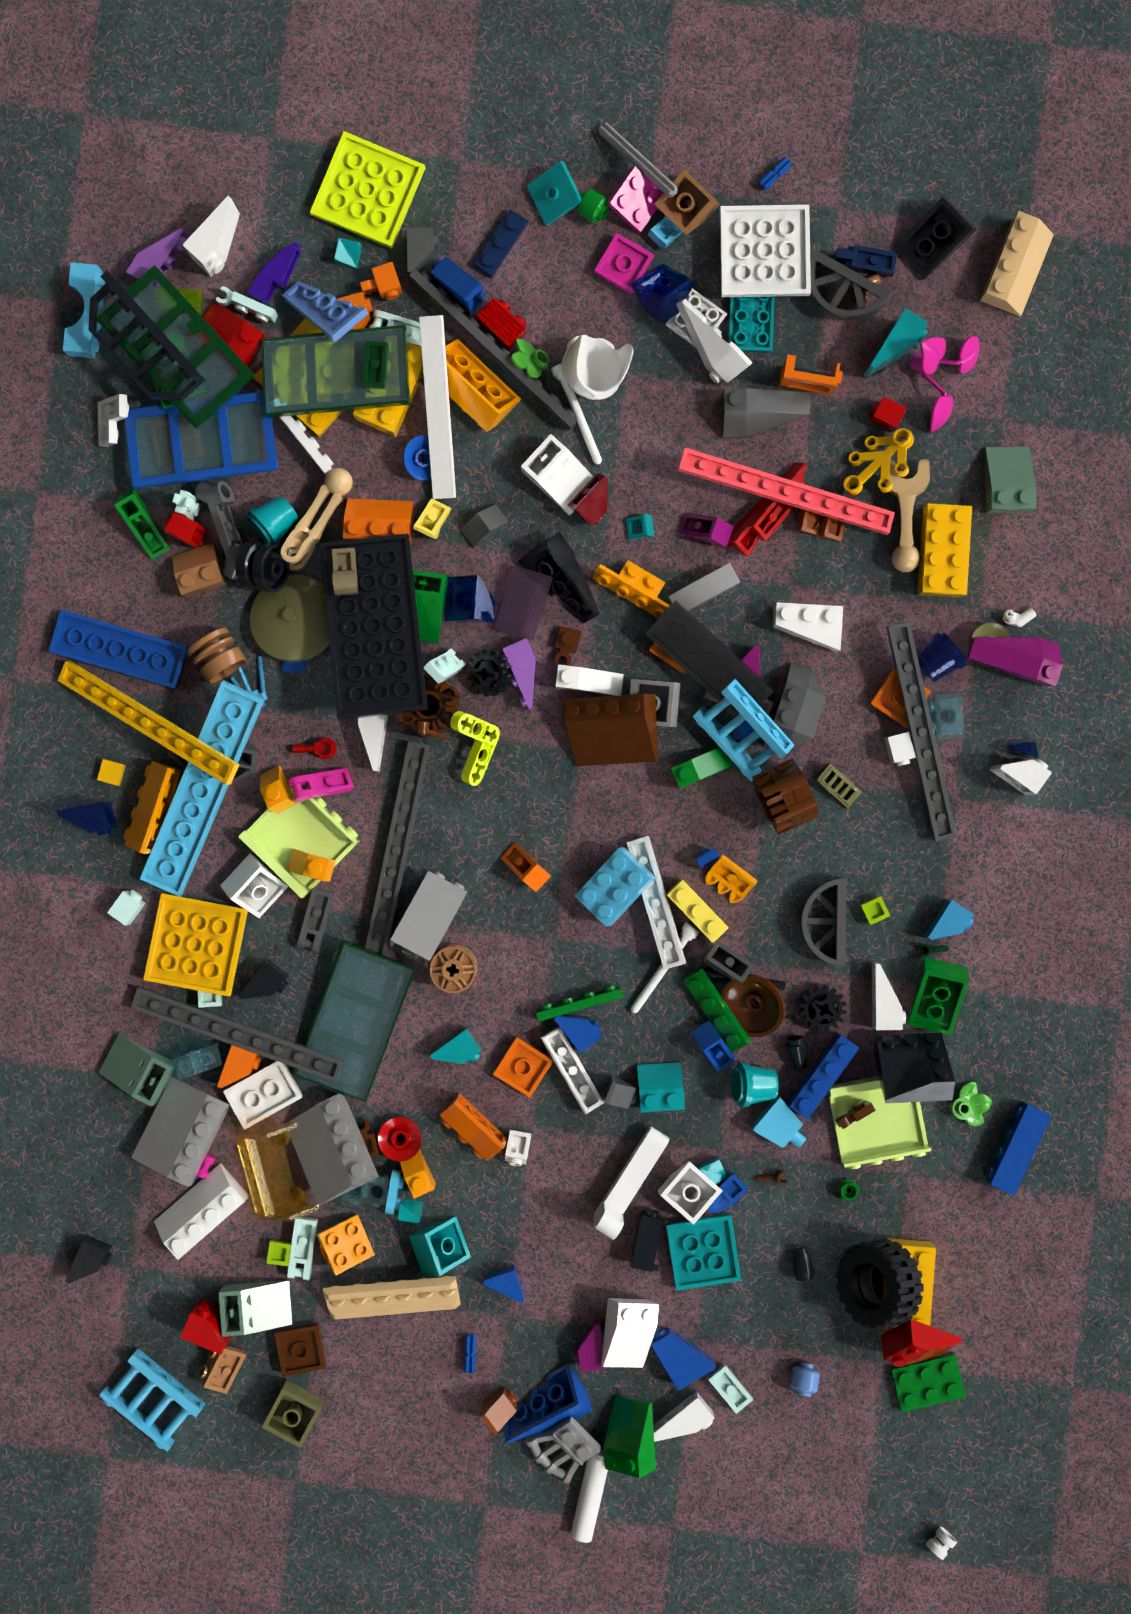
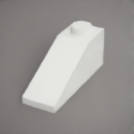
M558 665L556 688L620 696L624 674Z
M388 715L356 718L358 719V726L373 771L380 772Z
M872 962V1028L875 1030H903V1024H906V1013L902 1011V1006L881 965L877 962Z
M695 1391L653 1425L654 1442L697 1433L701 1429H707L713 1423V1419H715L712 1409L699 1393Z

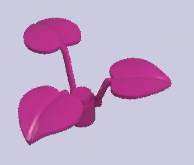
M970 336L963 342L958 360L941 359L946 350L944 338L931 337L919 342L922 353L917 352L914 354L910 367L912 370L922 373L921 377L930 382L941 393V396L936 399L933 405L929 432L936 431L948 420L953 409V397L947 396V392L928 375L936 371L939 363L959 365L960 373L969 372L974 367L979 356L980 343L979 338L976 336Z

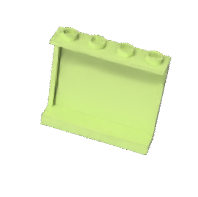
M301 785L303 790H307L306 785ZM321 797L296 802V805L279 814L267 809L248 830H244L238 836L301 899L305 898L321 880L288 870L293 849L336 860L335 867L359 843V840L356 838L358 836L357 832L350 826L346 828L341 823L343 819L335 811L330 813L325 808L327 803Z
M879 1076L834 1084L828 1091L840 1159L844 1167L858 1169L861 1167V1164L879 1165L883 1163L882 1160L900 1161L904 1159V1156L913 1155V1157H921L926 1155V1152L932 1151L927 1142L920 1102L885 1103ZM866 1100L873 1104L875 1112L858 1122H853L845 1129L839 1128L835 1121L838 1117L847 1114V1111L852 1109L851 1106L857 1101Z

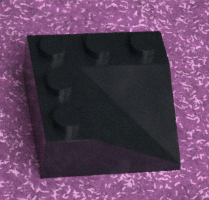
M942 1033L875 1036L874 1058L885 1103L953 1100L955 1079Z

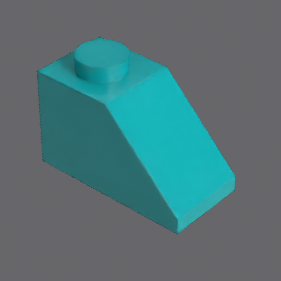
M466 1027L434 1050L430 1057L433 1060L464 1064L468 1061L471 1064L480 1057L479 1052H481L482 1047Z

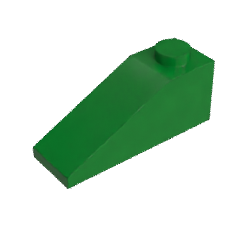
M132 487L115 497L114 506L152 560L171 549L136 489Z
M719 747L670 768V772L677 788L680 789L733 766L735 763Z

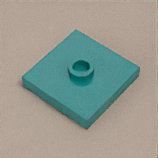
M563 161L558 162L527 185L538 211L547 226L557 221L582 202L575 183Z

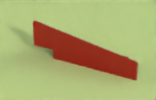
M796 462L782 478L805 484L804 470L807 469L806 463ZM762 497L733 528L728 545L745 557H748L759 538L761 541H767L794 507Z

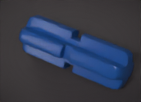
M783 157L772 167V170H769L759 179V187L764 191L777 181V177L780 178L791 168V162L786 157Z
M475 1334L465 1335L464 1373L475 1372L477 1340Z

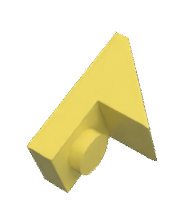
M431 498L413 529L437 539L440 528L448 517L451 508Z

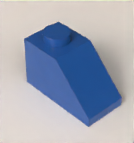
M565 1014L554 1017V1020L580 1053H583L602 1038L600 1034L602 1028L595 1020L591 1022L588 1017Z
M710 1020L691 1032L717 1071H720L736 1060Z

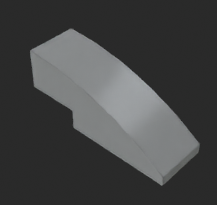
M729 563L667 598L670 604L677 600L687 611H690L740 583V580Z

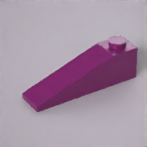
M973 637L967 659L1041 686H1056L1063 666L1059 644L1042 638Z

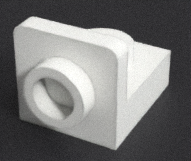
M510 1130L505 1154V1161L509 1162L508 1164L512 1166L526 1165L531 1133Z

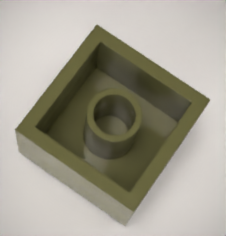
M286 1380L261 1428L301 1448L325 1400Z

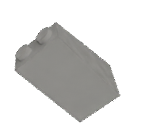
M428 871L391 937L389 948L428 968L467 894V891L464 890L465 887L457 882L450 883L446 881L445 876L439 872L434 871L431 873Z

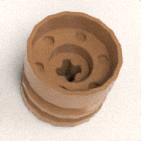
M221 628L204 635L187 651L191 658L195 657L193 660L195 665L206 663L201 668L200 673L208 685L226 678L237 671L239 666L242 667L247 662L239 647L228 649L235 640L232 637H228L230 633L227 628Z
M450 944L442 947L435 954L430 964V976L433 983L440 990L447 993H459L466 990L473 983L478 972V962L475 954L468 947L461 944ZM452 964H456V969H459L454 975L451 974V970L447 969Z

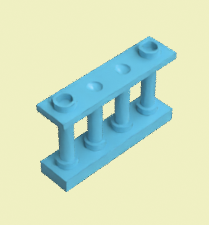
M734 679L721 692L725 696L709 711L703 705L692 717L737 765L742 774L752 782V777L762 771L759 766L774 754H777L782 759L793 748L794 744L739 682ZM732 704L740 714L723 727L715 716ZM744 721H747L754 731L737 743L729 733ZM761 737L769 747L752 759L744 749Z
M138 1348L127 1361L130 1363L131 1368L113 1389L107 1385L99 1396L107 1406L115 1408L149 1436L158 1448L168 1452L175 1441L171 1438V1435L188 1415H193L196 1418L205 1403ZM137 1373H142L147 1377L148 1381L129 1403L120 1394ZM154 1387H159L164 1391L165 1395L146 1417L137 1410V1407ZM171 1401H176L181 1405L182 1409L163 1431L154 1424V1421Z

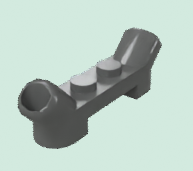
M203 481L197 485L195 496L197 499L208 504L212 515V521L215 524L219 542L226 556L222 574L227 578L237 580L235 564L239 550L244 544L241 541L229 506L236 502L233 492L224 481L216 484Z

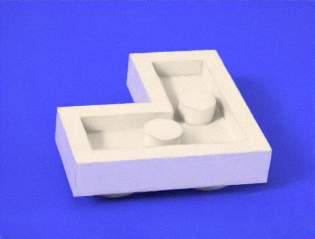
M117 394L97 402L99 446L109 447L117 444L119 437L117 421L127 418L129 412L127 395Z

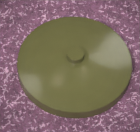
M289 575L285 586L280 591L275 593L260 591L253 602L250 612L251 632L259 647L271 657L284 662H302L321 653L329 644L324 586L308 576Z

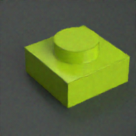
M877 896L860 905L869 925L890 916L881 896Z
M270 1240L267 1264L289 1266L292 1242Z

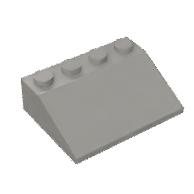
M171 1077L131 1158L182 1185L192 1186L231 1106L230 1103Z
M337 1094L324 1100L285 1124L318 1206L379 1177L345 1096Z

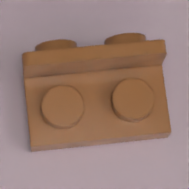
M227 1346L220 1355L209 1350V1357L199 1370V1379L203 1388L227 1394L246 1357L245 1351Z

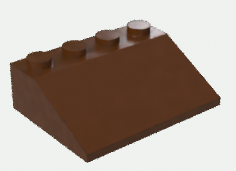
M654 694L563 700L564 722L576 766L658 762Z

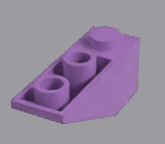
M180 228L140 251L126 273L133 280L137 281L155 265L165 275L167 270L172 269L175 265L176 256L179 251L185 249L183 244L188 239V235ZM154 279L146 288L154 292L161 285Z
M526 638L503 648L504 654L501 655V658H508L505 663L512 666L513 676L510 677L514 687L519 686L522 694L518 697L523 708L528 706L530 711L533 708L536 658Z

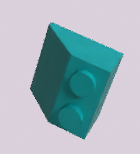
M681 1062L637 1064L639 1107L641 1113L685 1110Z
M456 1216L423 1227L409 1235L423 1277L441 1276L471 1258Z

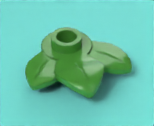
M516 339L518 352L511 356L512 362L518 368L526 369L529 377H540L542 371L548 367V355L542 350H535L531 343L522 339Z
M969 1082L960 1088L958 1098L951 1104V1112L955 1118L965 1120L968 1125L980 1126L984 1124L982 1114L990 1109L992 1099L987 1095L978 1094L976 1082ZM962 1105H964V1112H963V1113L961 1112V1106H962Z

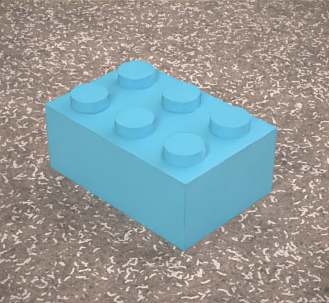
M621 847L613 853L579 890L575 897L606 927L612 926L656 877L625 847Z

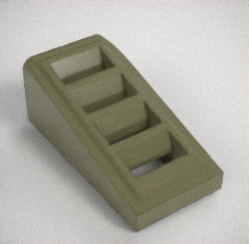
M830 763L814 780L847 809L862 793L859 788ZM832 772L834 776L828 783H826L824 780ZM839 778L841 781L832 789L831 785ZM845 783L847 787L839 795L837 792ZM852 789L854 792L846 801L844 796Z

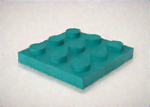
M731 1213L699 1218L694 1225L689 1220L666 1224L676 1291L741 1281Z

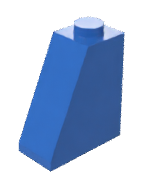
M446 256L442 261L439 259L434 263L431 268L432 279L471 315L485 300L483 285Z
M661 1328L655 1332L651 1346L678 1391L716 1369L715 1361L711 1356L671 1328L665 1330Z

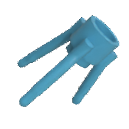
M258 656L260 694L258 690L251 691L242 668L239 666L237 669L246 691L268 700L265 691L262 657ZM231 677L230 680L233 685L240 687L235 678Z

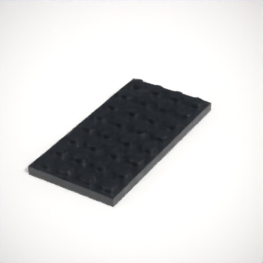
M409 534L319 543L337 719L347 720L428 711ZM355 548L358 594L335 595L332 579V549Z

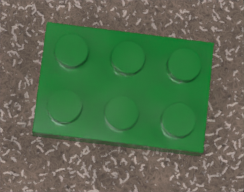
M954 1352L903 1367H890L901 1412L966 1398Z

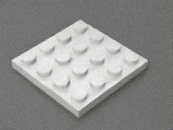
M809 205L720 206L721 297L810 296Z

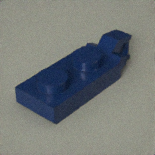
M854 245V247L848 246L847 250L837 248L834 260L839 263H845V266L851 270L893 277L898 253Z

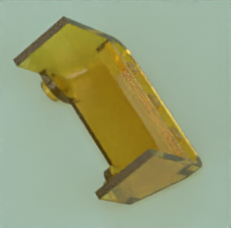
M280 1123L241 1134L237 1138V1145L254 1208L261 1220L292 1221L320 1209L319 1204H308V1195L305 1190L294 1186L284 1145L289 1143L291 1138L290 1130L298 1127L297 1123Z

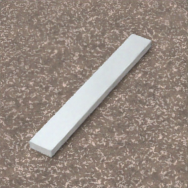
M443 315L419 317L433 499L456 498Z

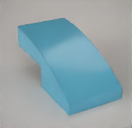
M665 215L659 223L650 229L648 236L664 250L682 231Z

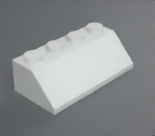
M220 1163L205 1179L203 1178L159 1216L154 1223L163 1244L179 1260L243 1204L249 1195Z

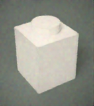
M909 732L884 738L890 764L897 762V766L911 763L910 759L916 758Z

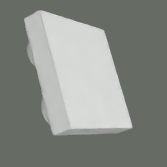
M693 288L684 298L705 316L708 326L712 325L718 328L727 316L726 312ZM677 307L667 321L666 326L695 346Z

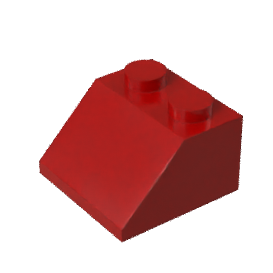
M200 1300L191 1311L180 1338L221 1355L230 1342L231 1336L222 1337L220 1308L215 1307L216 1305L211 1301Z

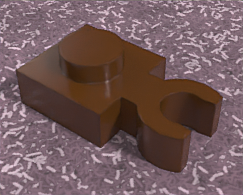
M560 626L555 648L561 650L554 658L555 664H558L560 657H565L567 659L566 666L570 665L571 657L569 653H576L582 631Z
M860 1100L851 1106L852 1109L847 1111V1114L838 1117L835 1121L839 1128L845 1129L853 1122H858L876 1110L871 1102Z
M365 1119V1128L360 1130L370 1157L379 1156L380 1151L376 1134H369L368 1131L371 1124L368 1119Z

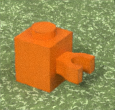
M393 262L371 268L375 279L360 282L364 296L379 290L382 300H394L399 297V294L403 293Z

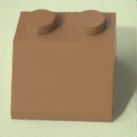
M684 169L673 182L677 186V194L669 198L663 193L654 205L687 235L703 224L720 204Z
M214 542L172 556L174 576L182 596L188 598L228 585L226 577L222 574L223 567Z

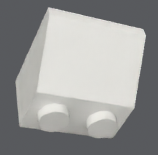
M1031 759L991 766L989 769L1024 795L1037 794L1052 773L1047 769L1048 765L1039 759H1036V761Z
M249 854L220 885L232 901L247 909V911L258 918L288 888V885L252 854Z
M690 1161L672 1173L658 1189L660 1196L693 1225L723 1191Z

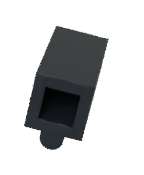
M646 1209V1212H640L630 1259L631 1268L650 1272L659 1270V1265L654 1264L662 1224H668L669 1218L663 1217L657 1210Z

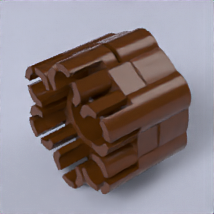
M427 672L424 676L427 698L431 697L439 701L440 707L438 712L433 716H426L422 711L397 715L401 723L410 726L415 731L417 722L423 721L430 722L429 730L442 734L452 729L450 726L451 717L460 710L461 696L455 687L448 685L444 681L438 684ZM420 734V736L427 739L435 738L434 736Z
M793 758L774 766V769L770 768L752 777L756 794L761 793L758 796L761 804L766 802L762 807L765 812L770 811L766 816L778 835L799 826V824L802 825L819 817L817 802L803 772Z

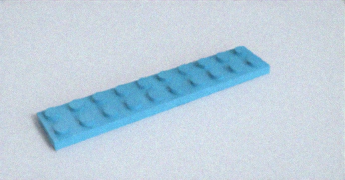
M223 680L198 739L238 763L265 699ZM188 762L140 880L181 897L229 784L222 783Z

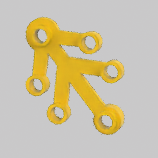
M900 428L893 433V436L867 437L865 446L869 451H875L879 446L889 447L884 451L864 453L854 451L849 455L848 459L854 467L860 466L863 462H873L858 476L851 475L845 479L843 485L846 492L850 495L859 494L862 491L863 484L880 467L879 489L884 493L889 492L893 487L890 480L891 457L896 452L897 463L894 470L897 476L904 477L909 473L906 457L907 449L914 442L912 432L908 429ZM875 441L874 445L869 446L870 442ZM859 457L857 461H852L853 458ZM905 467L903 471H898L899 468ZM884 483H889L888 486L882 487ZM858 485L855 489H851L852 486Z

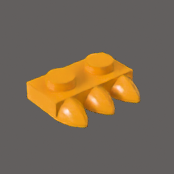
M723 854L706 875V885H712L720 881L718 884V894H724L732 890L729 897L730 903L741 901L757 883L755 878Z

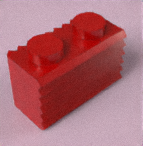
M494 297L477 314V322L507 351H510L516 345L515 340L521 339L527 333L526 322L518 314L514 316L509 311L511 308L504 300L498 301Z
M177 512L169 515L164 525L168 534L193 548L200 546L207 533V530L200 524Z

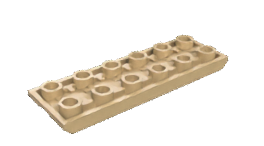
M456 1276L323 1288L329 1315L333 1319L456 1309L461 1304Z

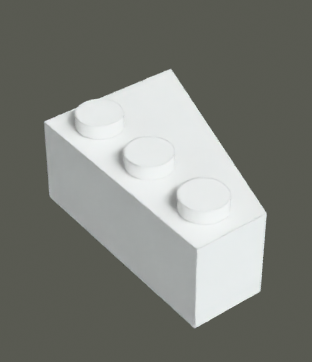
M777 602L773 606L772 627L837 653L841 651L843 606Z

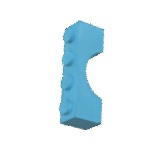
M70 263L69 285L74 291L82 295L84 312L76 324L65 328L63 351L68 356L95 358V353L99 351V341L88 330L90 298L105 284V281L100 277L103 271L95 264ZM103 299L98 303L97 317L99 316V308L103 307ZM97 322L98 331L101 329V325Z

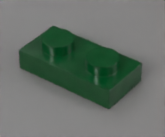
M365 342L362 376L363 388L386 389L389 355L388 342Z

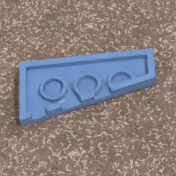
M299 281L282 294L284 300L334 342L339 340L368 315L364 307H355L349 301H340L332 294H323L319 289Z

